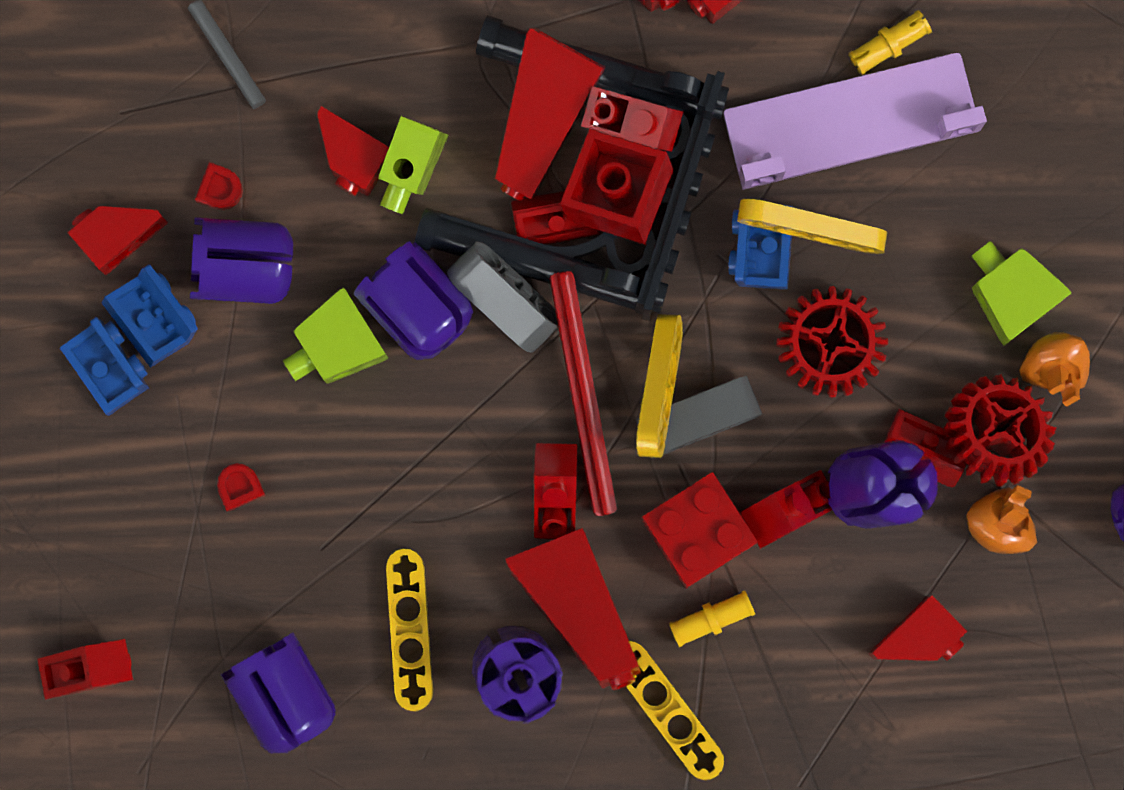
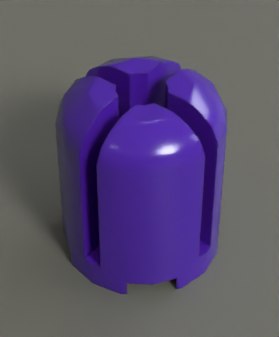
M195 217L194 225H203L202 235H193L191 281L199 282V292H190V299L274 304L286 296L291 286L292 266L283 263H291L293 240L285 226L273 222Z
M409 241L385 258L388 262L373 275V282L366 276L353 294L409 357L416 360L431 359L449 347L463 333L470 322L473 309L470 301L452 284L450 279L416 242L412 244Z
M901 440L848 449L835 459L828 470V473H831L829 481L831 498H828L829 505L835 515L849 526L868 529L914 523L923 516L922 510L930 509L937 495V472L930 459L920 460L924 451L915 444Z
M505 626L497 629L502 641L494 645L487 635L479 643L473 656L472 674L483 703L495 716L498 715L509 721H523V723H527L543 717L555 706V700L561 690L562 671L556 656L539 633L524 626ZM520 668L521 672L523 670L524 678L529 685L524 690H521L517 681L511 675V672L515 669Z
M294 632L220 674L261 747L269 753L290 752L302 743H306L327 730L336 716L335 704Z

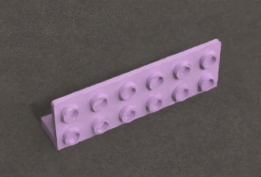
M953 53L726 109L723 114L743 190L979 132L987 122L983 106H974L960 53Z

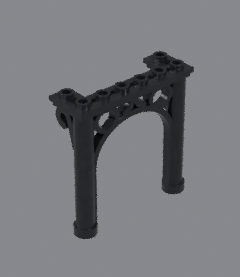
M487 15L479 35L476 55L519 67L528 31L503 24L504 20ZM564 43L606 67L595 87L695 116L693 125L690 127L688 119L684 114L682 115L679 142L672 152L665 151L670 161L676 160L681 155L683 157L673 189L666 188L660 204L666 205L667 209L657 240L654 238L653 231L650 230L642 259L637 263L627 264L622 262L616 253L614 240L619 236L604 232L595 239L583 244L556 247L425 208L418 226L415 242L423 250L429 252L434 248L461 257L475 242L479 241L489 246L519 275L550 284V275L571 271L574 274L577 293L635 310V313L642 314V320L650 321L652 312L661 313L669 284L662 282L664 273L672 275L677 262L679 251L672 249L676 234L684 236L692 212L684 210L688 196L697 197L703 173L696 171L700 157L709 158L715 139L714 134L708 133L712 118L720 120L729 92V87L722 86L725 73L717 71L716 76L708 73L705 83H703L701 80L687 74L674 71L659 72ZM606 247L609 261L615 269L579 259V257L595 253ZM648 267L644 278L632 275Z

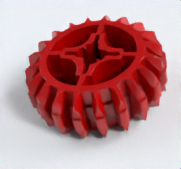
M834 286L828 288L827 299L824 300L819 289H813L811 292L812 304L804 296L798 297L796 302L802 312L800 313L796 309L788 307L785 314L794 323L780 322L778 326L781 332L789 334V337H781L776 340V346L781 348L789 347V351L779 355L778 360L780 363H786L791 360L794 363L785 374L790 378L799 371L803 375L797 384V387L803 389L809 380L815 382L812 389V395L814 396L820 394L823 385L828 386L827 394L829 398L836 397L837 385H841L843 393L846 396H850L853 393L851 381H854L858 387L864 389L868 383L862 373L864 372L874 378L879 374L877 367L870 362L883 363L886 360L885 354L875 350V348H882L888 345V338L875 337V333L881 332L886 328L885 322L872 324L870 320L878 314V309L873 307L867 313H864L861 308L866 303L867 298L861 296L855 304L849 302L852 290L848 288L845 289L841 299H836V288ZM826 310L835 311L828 327H812L810 329L801 326L807 318L815 313ZM847 315L855 320L861 328L865 346L860 345L859 341L850 338L846 333ZM838 324L836 335L840 338L837 341H842V347L837 346L826 361L828 350L824 347L827 343L822 344L821 340L822 338H827ZM799 339L805 340L806 344L815 347L818 351L817 370L812 368L802 356L799 348ZM846 356L851 358L855 356L862 359L856 368L847 373L829 375L833 361L837 357Z
M1002 374L996 375L991 381L984 376L976 381V385L972 382L967 383L962 388V393H957L952 398L951 404L953 407H949L944 416L949 422L943 427L942 433L953 437L946 443V449H957L959 454L954 458V464L965 461L969 465L966 468V475H972L975 471L980 472L981 483H987L993 476L997 487L1003 486L1008 480L1014 485L1019 484L1023 477H1033L1037 473V467L1041 468L1047 463L1048 456L1046 454H1049L1055 445L1049 438L1055 434L1056 427L1046 424L1052 418L1053 412L1042 411L1040 408L1044 403L1045 397L1034 400L1030 396L1033 385L1021 390L1018 377L1012 378L1006 385ZM999 405L1004 406L1010 410H1005L1001 408ZM972 413L976 417L974 422L979 428L978 438L975 437L972 429ZM1021 423L1023 424V426H1024V428H1025V431H1026V436H1027V445H1026V447H1025V445L1023 444V442L1025 441V439L1023 438V436H1022V434H1021V432H1020V424H1021ZM1007 424L1010 425L1005 431L997 432L991 437L988 436L993 430L1001 429ZM987 450H993L1000 456L994 455Z

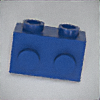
M734 210L732 234L738 235L737 251H730L729 275H735V281L739 287L788 290L792 236L739 223L737 221L739 210Z
M150 264L143 267L136 278L106 295L102 301L103 306L150 368L188 345L198 330L192 312L185 305H180L171 293V287L167 279L161 273H156Z
M96 316L90 321L92 324L90 327L62 345L60 349L104 413L110 416L149 388L143 379L148 375V372L135 354L129 358L120 346L125 339L113 322L109 321L104 324Z

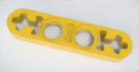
M756 199L740 200L737 218L739 223L854 251L872 254L884 253L887 231L768 201Z
M658 314L656 319L637 430V451L639 457H662L664 453L682 345L683 326L680 315Z
M400 549L390 555L386 566L394 692L396 701L402 708L408 711H418L428 706L433 697L425 566L418 553L411 549ZM408 556L409 562L417 564V571L410 572L409 576L411 586L419 583V592L405 590L395 594L394 585L403 586V577L401 573L394 572V565L400 564L401 557ZM406 597H413L420 605V613L412 621H404L397 615V604ZM410 638L418 640L423 647V655L414 663H407L400 657L399 653L402 642ZM425 666V675L416 674L418 687H425L426 694L419 697L418 704L413 705L410 698L403 697L402 691L409 688L410 678L409 675L401 677L400 668L417 669Z
M629 641L633 652L637 650L641 655L637 662L642 671L644 672L650 665L655 673L643 678L636 688L630 684L626 686L691 774L702 780H710L716 777L722 771L724 765V756L720 748L645 648L639 643ZM651 681L662 683L667 690L665 701L658 706L647 704L643 698L642 691L645 685ZM676 715L686 716L692 724L691 733L684 739H675L668 732L669 720ZM698 733H701L705 741L697 743L701 750L706 754L713 751L716 755L712 760L715 768L710 772L704 768L698 771L695 769L694 764L698 761V758L691 749H689L686 755L680 750V747L691 743Z

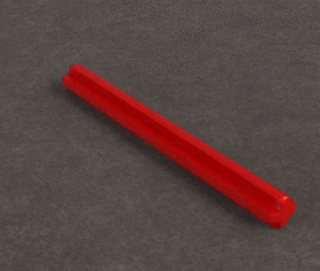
M571 271L554 273L550 275L549 279L592 511L595 516L609 515L616 512L617 507L574 274Z

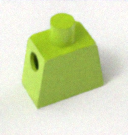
M400 117L378 177L389 183L381 201V206L403 214L411 193L423 195L448 134L406 117ZM407 161H410L413 165V173L409 178H405L401 173L402 166Z
M990 241L971 256L986 274L985 277L972 287L973 293L1003 345L1010 342L1072 293L1023 248L1019 249L1008 259H1005Z
M342 288L293 331L303 348L282 361L295 381L317 369L322 379L328 384L388 359L347 291L345 288Z

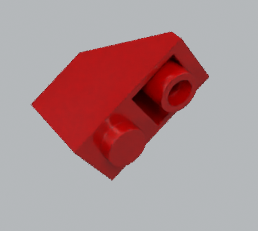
M592 86L581 126L656 149L672 152L683 111Z
M536 443L534 538L556 539L576 531L577 444Z
M819 470L740 512L758 541L757 544L760 549L832 511L828 498H831L829 482L826 480L822 470Z

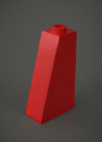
M535 27L529 29L525 38L495 177L497 181L503 183L501 187L503 192L520 201L523 200L524 196L532 199L536 195L589 99L592 86H596L606 68Z
M583 528L505 559L512 576L602 689L611 686L612 690H618L635 682L634 676L641 673L639 664Z

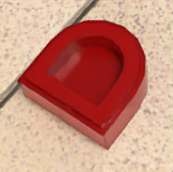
M209 162L195 201L217 210L231 209L242 198V183L233 171Z
M239 463L229 465L218 476V492L227 512L266 496L259 477L247 465Z

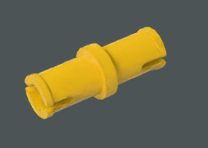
M920 10L915 11L914 14L889 29L883 27L878 30L879 35L848 53L855 67L858 66L857 71L861 75H864L866 71L891 56L897 58L902 55V49L932 32L926 18L922 20L923 14Z
M744 590L742 593L712 606L708 602L702 605L703 610L675 622L672 621L669 625L678 646L681 647L683 644L711 632L714 635L722 633L721 628L756 614Z

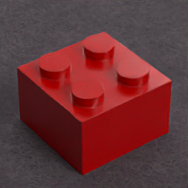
M589 129L560 202L568 221L645 244L673 172L669 156L665 151Z
M713 472L641 518L685 589L758 543Z

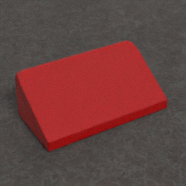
M565 191L511 202L518 237L541 244H549L599 235L600 232L597 229L568 221L560 205Z
M898 409L883 443L901 440L915 444L924 451L920 460L930 459L937 472V481L951 488L955 487L967 464L965 461L954 464V458L959 453L957 449H946V443L953 437L942 433L943 428Z

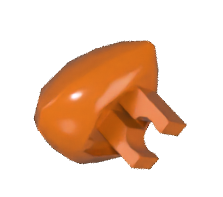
M1053 332L1043 336L1033 344L1023 359L1019 369L1021 379L1035 387L1048 389V392L1052 395L1060 391L1063 398L1062 403L1067 407L1080 399V389L1086 385L1090 368L1089 350L1084 340L1075 335Z
M1017 485L1013 489L1007 487L996 490L976 501L967 512L966 521L969 531L977 543L988 551L999 554H1016L1030 551L1037 544L1035 525L1028 512L1029 509L1025 507L1024 503L1027 499L1031 498L1032 491Z

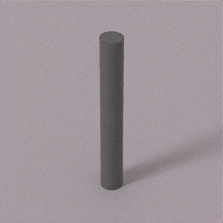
M197 0L190 4L188 10L252 109L263 105L266 102L265 97L202 0Z

